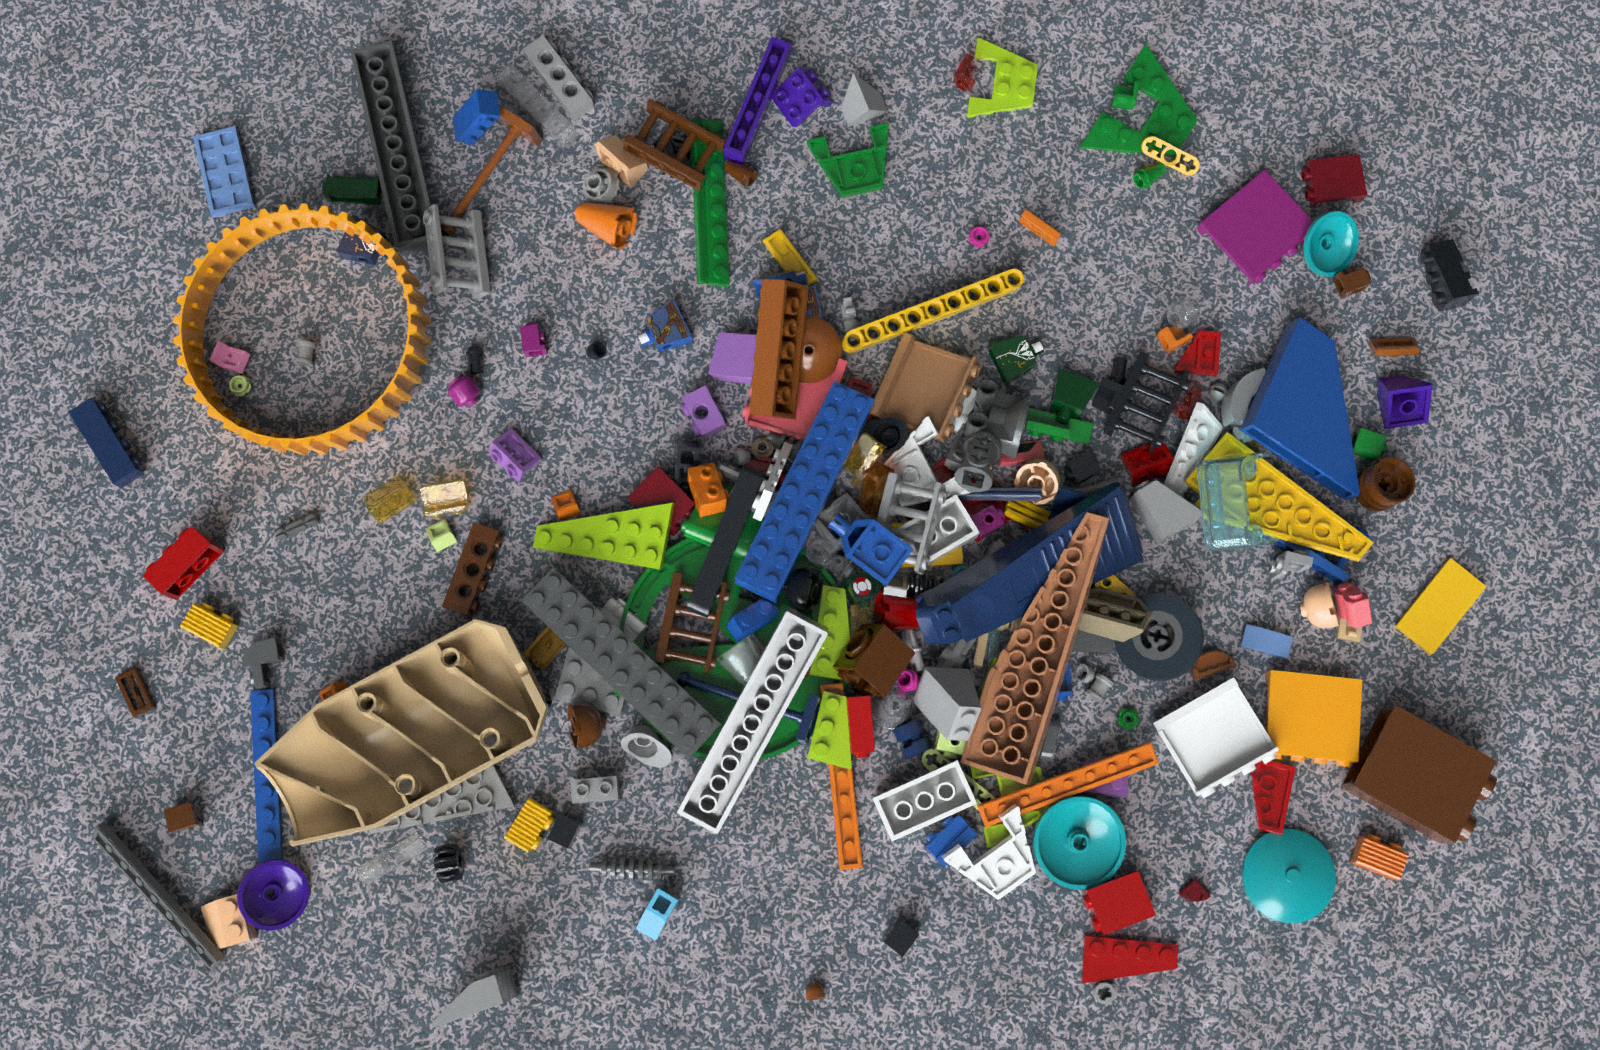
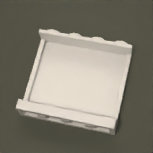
M1234 677L1153 723L1197 797L1202 795L1205 798L1216 792L1214 787L1221 783L1224 787L1236 780L1235 775L1241 772L1244 775L1257 769L1255 764L1262 760L1264 764L1270 762L1277 757L1275 753L1279 751L1239 689V685Z

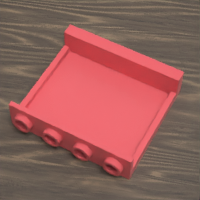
M839 359L836 370L822 381L815 383L799 382L796 419L749 414L750 407L746 404L742 417H745V424L778 435L784 433L788 435V438L791 436L796 437L798 441L799 439L805 440L833 382L836 381L842 384L848 361Z

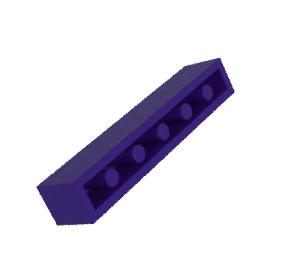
M773 36L771 37L723 148L724 159L745 164L775 90L790 59L791 43Z

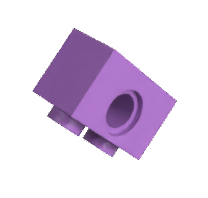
M706 385L682 396L684 404L680 406L686 417L691 416L694 423L690 425L696 436L700 435L702 440L726 429V424ZM699 410H706L708 412V415L704 418L696 416Z

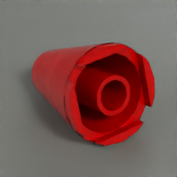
M884 590L877 592L874 602V614L877 613L878 621H874V624H884L893 633L920 628L916 618V608L918 606L916 598L883 594Z

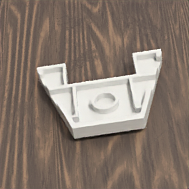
M927 416L922 421L923 423L909 435L905 445L900 450L895 451L881 467L886 478H888L889 472L896 473L903 478L904 484L931 490L935 489L936 482L939 481L920 445L939 434L931 417ZM955 477L943 483L946 487L945 490H947L946 498L971 493L958 485ZM906 493L899 494L898 501L903 507L932 501L930 498Z
M1016 804L998 815L1010 835L979 858L971 862L959 844L942 855V858L949 865H952L960 873L970 878L998 900L1036 873L1025 836L1024 824L1020 816V808Z

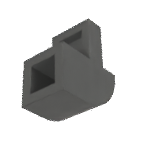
M277 638L255 642L246 650L242 660V668L252 669L250 680L252 685H255V688L261 690L270 688L267 666L285 662L281 640Z

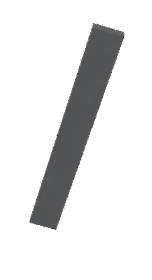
M105 822L97 825L92 835L93 840L211 971L216 970L226 956Z

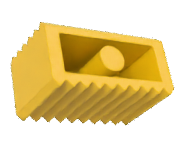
M204 602L202 605L193 603L180 627L225 650L238 628V625L233 623L234 618L223 612L219 616L214 613L216 608Z
M528 798L504 838L526 852H531L532 849L536 851L543 840L540 836L544 829L549 830L555 821V818L552 817L555 812L534 799Z

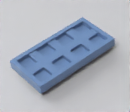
M232 126L193 136L211 216L215 218L254 208L255 202L238 129Z

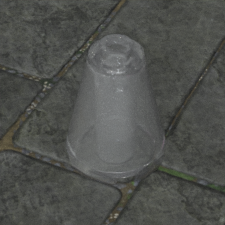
M752 634L749 638L746 637L727 649L726 653H721L716 658L744 687L762 654V650L755 634Z
M893 685L885 697L876 696L870 699L872 719L883 729L894 730L909 723L913 716V699L908 691H902L898 685ZM895 701L897 703L898 710L891 708L892 702Z

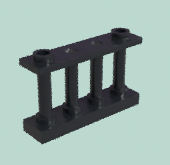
M1140 351L1107 419L1103 434L1112 437L1114 430L1119 431L1120 429L1151 442L1148 453L1153 454L1156 447L1160 449L1165 438L1162 433L1182 391L1187 392L1192 380L1188 379L1189 370L1185 371L1181 379L1150 366V363L1147 362L1149 354ZM1141 374L1144 376L1148 374L1177 386L1178 388L1174 396L1171 397L1142 385L1139 381ZM1138 392L1169 405L1165 415L1163 416L1132 403L1133 400H1130L1132 393L1137 394ZM1130 411L1159 423L1160 426L1156 434L1124 422V419L1121 418L1123 412Z

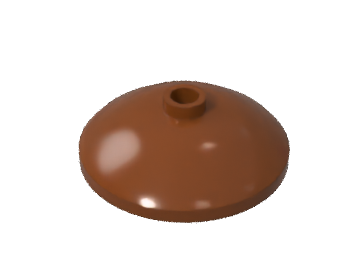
M806 317L799 382L815 383L826 379L836 370L838 360L842 356V344L838 333L828 322L816 317ZM807 346L813 348V353L810 355L805 353Z

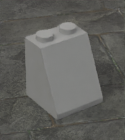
M1147 480L1137 486V489L1132 491L1134 495L1129 499L1157 545L1193 525L1204 516L1200 509L1157 480L1149 483Z
M925 666L913 699L915 705L946 740L969 741L982 708L969 669Z

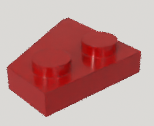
M1199 330L1175 367L1174 373H1185L1186 370H1189L1190 374L1217 377L1221 332Z

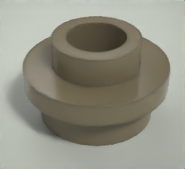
M766 438L756 439L751 446L752 454L756 458L770 457L773 453L772 442L767 441ZM764 445L766 449L762 451L758 447Z

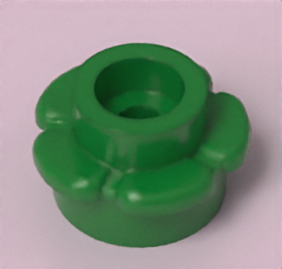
M1123 708L1118 713L1117 722L1125 730H1132L1134 726H1138L1140 718L1137 716L1138 713L1135 709Z

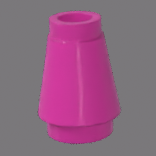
M904 669L896 682L902 691H917L921 677L911 669Z

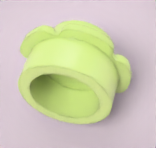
M234 376L229 382L231 393H235L238 397L244 396L245 393L251 390L250 380L246 376Z

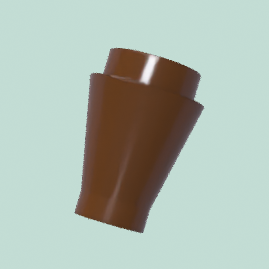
M729 160L724 167V171L730 174L742 186H752L757 178V171L752 166Z

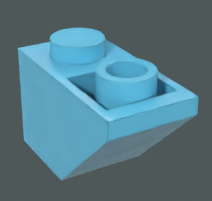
M658 888L645 909L636 929L657 940L680 899L662 888Z

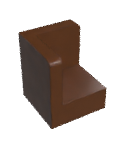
M190 802L164 810L168 832L177 833L203 825L202 820H196L193 804Z

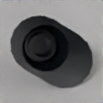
M898 418L873 420L865 424L857 444L868 455L892 453L900 450L905 445L908 430L905 423Z

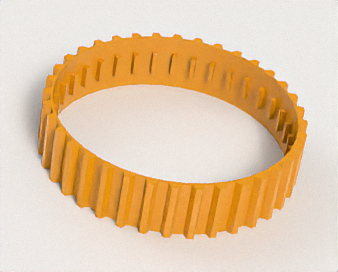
M301 203L298 210H292L286 204L280 205L278 212L270 213L266 209L259 210L258 218L249 220L244 216L240 218V226L233 231L227 227L223 229V238L218 243L210 241L206 245L209 252L203 259L196 258L193 261L197 269L194 271L193 276H185L183 282L188 287L185 295L177 296L176 300L177 303L182 305L180 315L173 317V323L179 326V335L173 338V344L179 346L182 353L176 359L177 364L184 367L188 373L183 378L185 384L197 390L193 397L196 402L208 406L207 414L223 422L225 429L239 434L242 438L283 453L290 450L299 455H307L310 449L323 455L328 453L329 447H336L343 451L348 449V442L357 440L361 443L367 441V433L373 429L379 432L384 430L383 422L389 416L397 418L400 415L398 407L402 401L410 402L413 398L409 391L413 384H420L422 381L418 372L421 365L428 364L429 358L423 354L425 346L432 342V338L426 334L425 326L431 323V317L423 310V306L428 301L417 290L421 282L409 270L410 264L379 233H376L362 220L357 222L348 213L343 211L337 215L329 207L323 205L319 211H315L306 203ZM309 227H324L334 231L336 229L344 230L350 236H354V234L359 235V238L368 245L373 242L376 244L374 249L382 256L386 254L389 258L386 261L387 264L394 270L396 269L398 273L396 278L403 285L405 292L403 297L407 300L408 311L406 312L409 318L407 341L402 360L394 378L384 393L369 409L353 421L347 422L335 430H328L326 433L317 436L310 434L308 437L299 438L290 435L289 438H283V436L272 432L270 436H265L266 431L253 427L252 430L249 429L247 421L234 417L233 414L235 412L223 404L221 401L223 400L222 397L216 393L212 385L213 382L209 378L205 363L203 346L204 325L209 304L217 286L241 256L257 244L287 231Z

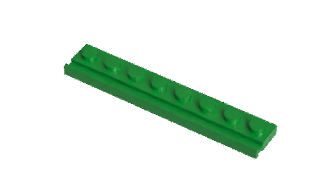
M696 118L690 120L692 123L711 133L715 132L723 138L721 121L697 120ZM697 139L691 146L693 168L707 144ZM715 149L702 171V174L705 176L704 185L700 191L693 188L697 284L727 287L730 285L724 155L723 152L721 153Z

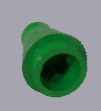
M1159 162L1138 169L1133 175L1135 185L1139 189H1148L1166 173V168L1163 163Z

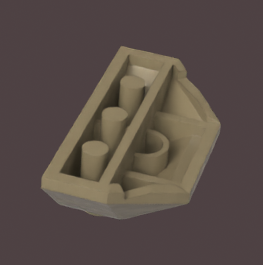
M1099 587L1090 588L1079 629L1091 634L1125 642L1144 632L1152 618V613L1140 598Z

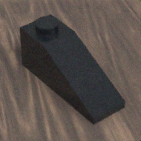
M676 440L672 480L694 501L688 483V468L698 466L700 447L698 441Z

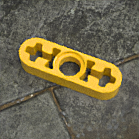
M1147 136L1142 140V152L1185 175H1193L1199 170L1200 164L1196 157L1155 136ZM1155 140L1154 145L1159 148L1162 147V144L1165 145L1160 151L1159 157H1156L1159 152L1153 149L1150 152L1147 151V142L1151 143ZM1169 149H1173L1176 152V158L1171 162H1167L1164 159V154ZM1181 154H1184L1181 159L1187 162L1191 159L1193 160V169L1189 168L1185 171L1186 166L1181 163L1178 164V167L1175 166L1179 162Z

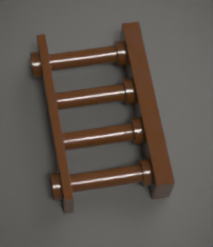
M649 99L646 112L650 113L649 117L637 136L627 135L624 140L623 150L700 191L704 185L705 176L702 174L704 167L715 149L721 153L723 152L726 141L719 134L711 133L672 112L661 102H654ZM659 118L669 125L657 146L651 147L644 140ZM676 129L687 133L688 136L677 155L671 158L664 154L663 151ZM697 139L707 144L695 167L689 168L683 164V160Z
M673 572L655 663L664 665L665 660L674 659L704 665V674H709V670H714L717 656H713L723 603H728L730 590L726 589L727 583L723 582L722 588L716 599H719L717 612L711 611L709 617L706 618L686 610L687 606H682L678 602L679 594H684V592L692 594L695 585L687 584L686 581L682 580V574ZM681 614L715 621L712 634L677 628V625L673 624L674 617ZM680 637L710 643L708 655L706 657L672 650V647H668L670 638Z

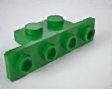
M1029 409L1024 430L1029 431L1028 435L1041 438L1042 434L1050 436V440L1063 443L1065 439L1085 445L1089 444L1093 423L1070 418L1068 424H1061L1056 421V414Z

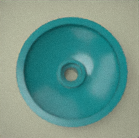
M1329 211L1314 220L1306 233L1303 246L1306 264L1312 272L1320 276L1332 277L1344 271L1352 263L1359 245V232L1355 221L1350 215L1341 211Z

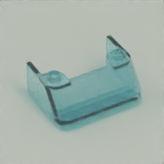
M1269 452L1239 453L1204 460L1199 464L1197 474L1204 541L1207 549L1211 551L1243 549L1278 542V537H1264L1259 525H1250L1246 480L1252 479L1257 471L1255 459L1270 457Z

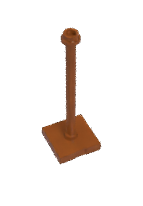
M500 104L499 118L508 127L509 132L450 217H461L516 136L519 137L521 135L537 147L543 141L532 125ZM443 224L440 226L449 235L456 231L453 228L454 226Z

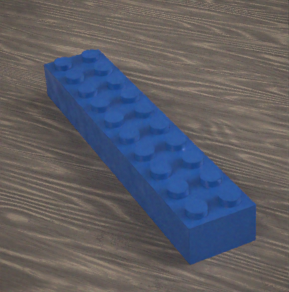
M836 381L833 382L735 576L736 585L777 603L873 410L875 399Z

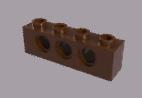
M473 522L442 604L444 609L470 618L473 613H477L480 606V601H478L481 592L484 593L488 584L486 576L488 571L491 572L495 566L496 550L499 551L503 544L502 534L498 530ZM481 545H487L486 553L478 555V548ZM473 566H479V573L476 576H470L469 574ZM465 587H471L472 589L468 597H462V590Z

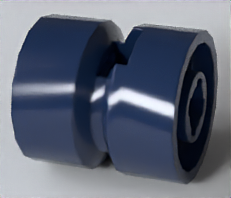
M920 719L892 730L897 742L902 743L900 749L905 760L932 749L928 737L922 734L924 728Z

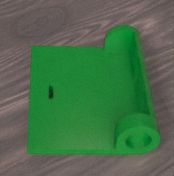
M725 482L722 483L723 489H727L730 495L734 486ZM695 506L690 519L686 518L682 525L681 531L684 532V537L710 547L724 512L700 517ZM753 511L750 512L733 555L743 560L765 519L763 517L762 521L753 518L755 513Z

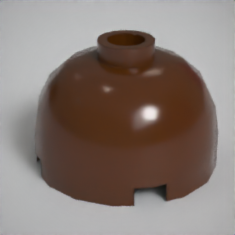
M577 702L568 705L567 719L571 721L572 732H570L573 746L577 749L592 746L600 739L602 728L606 727L604 715H600L598 709L590 703Z

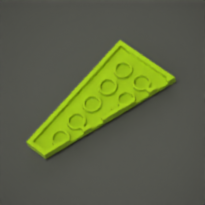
M668 503L538 525L533 548L662 570L675 504Z

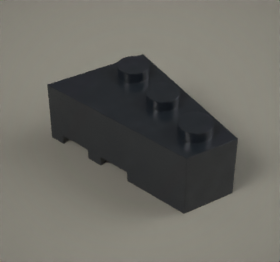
M1453 239L1427 244L1421 250L1420 261L1426 267V282L1428 285H1431L1433 292L1432 303L1434 306H1437L1438 312L1463 307L1479 294L1477 288L1472 289L1468 279H1471L1469 271L1464 272L1460 264L1463 263V258Z

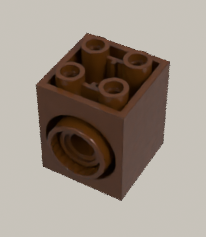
M862 624L847 643L845 650L837 659L833 668L838 672V677L845 682H850L854 686V691L859 695L886 697L916 652L886 625Z

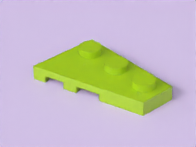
M823 691L807 758L852 770L846 696Z

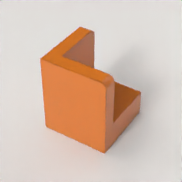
M1176 324L1171 328L1167 326L1156 335L1167 354L1189 343L1194 337L1192 333L1186 335L1180 324Z

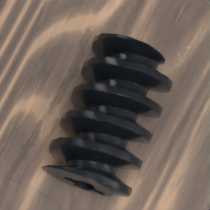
M910 572L906 596L914 592L915 598L917 595L945 582L946 577L942 576L937 581L936 574H933L929 579L928 572H924L922 577L917 572H914L913 575Z

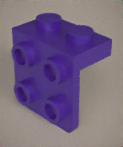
M799 67L775 90L772 100L792 127H798L819 106L829 107L834 103L830 97V90L819 82V76L813 69Z

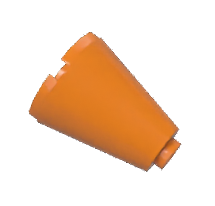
M583 202L575 210L576 221L616 249H623L629 244L626 239L629 234L634 235L637 226V213L633 212L634 208L628 206Z

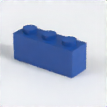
M476 89L453 116L456 142H464L466 145L477 143L500 117L497 91Z

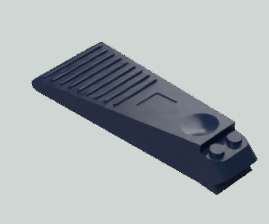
M1114 482L947 581L915 597L918 604L916 618L926 643L951 644L961 639L968 642L1023 617L1041 586L1046 582L1052 568L1055 567L1060 559L1063 550L1067 549V545L1072 539L1071 537L1087 512L1109 518L1092 584L1142 562L1143 549L1124 488L1121 487V484Z

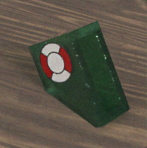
M866 571L849 576L842 582L851 607L858 605L859 608H864L871 605V601L878 595L882 587V583Z

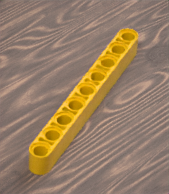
M1010 269L850 330L842 339V348L847 353H857L901 336L904 333H909L1013 293L1023 284L1024 275L1018 269ZM1008 277H1013L1016 280V285H1011L1008 282ZM988 284L994 285L997 292H991L988 289ZM968 292H974L977 300L970 299ZM948 300H955L957 308H952L948 304ZM928 307H934L938 314L935 316L931 315ZM908 315H915L918 323L910 322ZM894 322L898 326V330H890L888 323ZM868 330H875L878 338L873 339L869 337ZM850 337L855 338L858 345H849L847 339Z

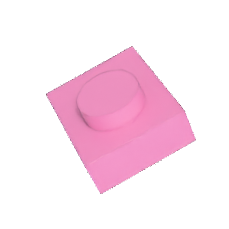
M217 342L210 357V362L225 370L242 374L251 354L244 350L229 347L222 342Z

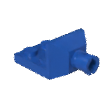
M838 512L834 517L835 521L832 520L828 525V528L834 530L842 537L841 544L844 557L848 560L850 559L885 586L888 585L914 550L874 519L855 520L852 523Z

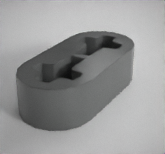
M1051 718L1039 760L1051 762L1060 729V720Z

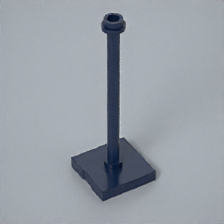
M681 671L677 680V684L682 688L688 685L734 701L737 700L740 694L739 692L690 677V672ZM810 694L805 711L798 712L787 708L783 717L798 721L797 724H800L796 739L800 744L808 746L821 704V699L817 695Z

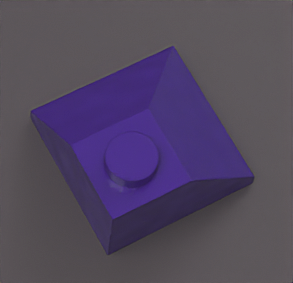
M1402 375L1379 378L1377 397L1384 429L1428 423L1433 385L1430 382Z

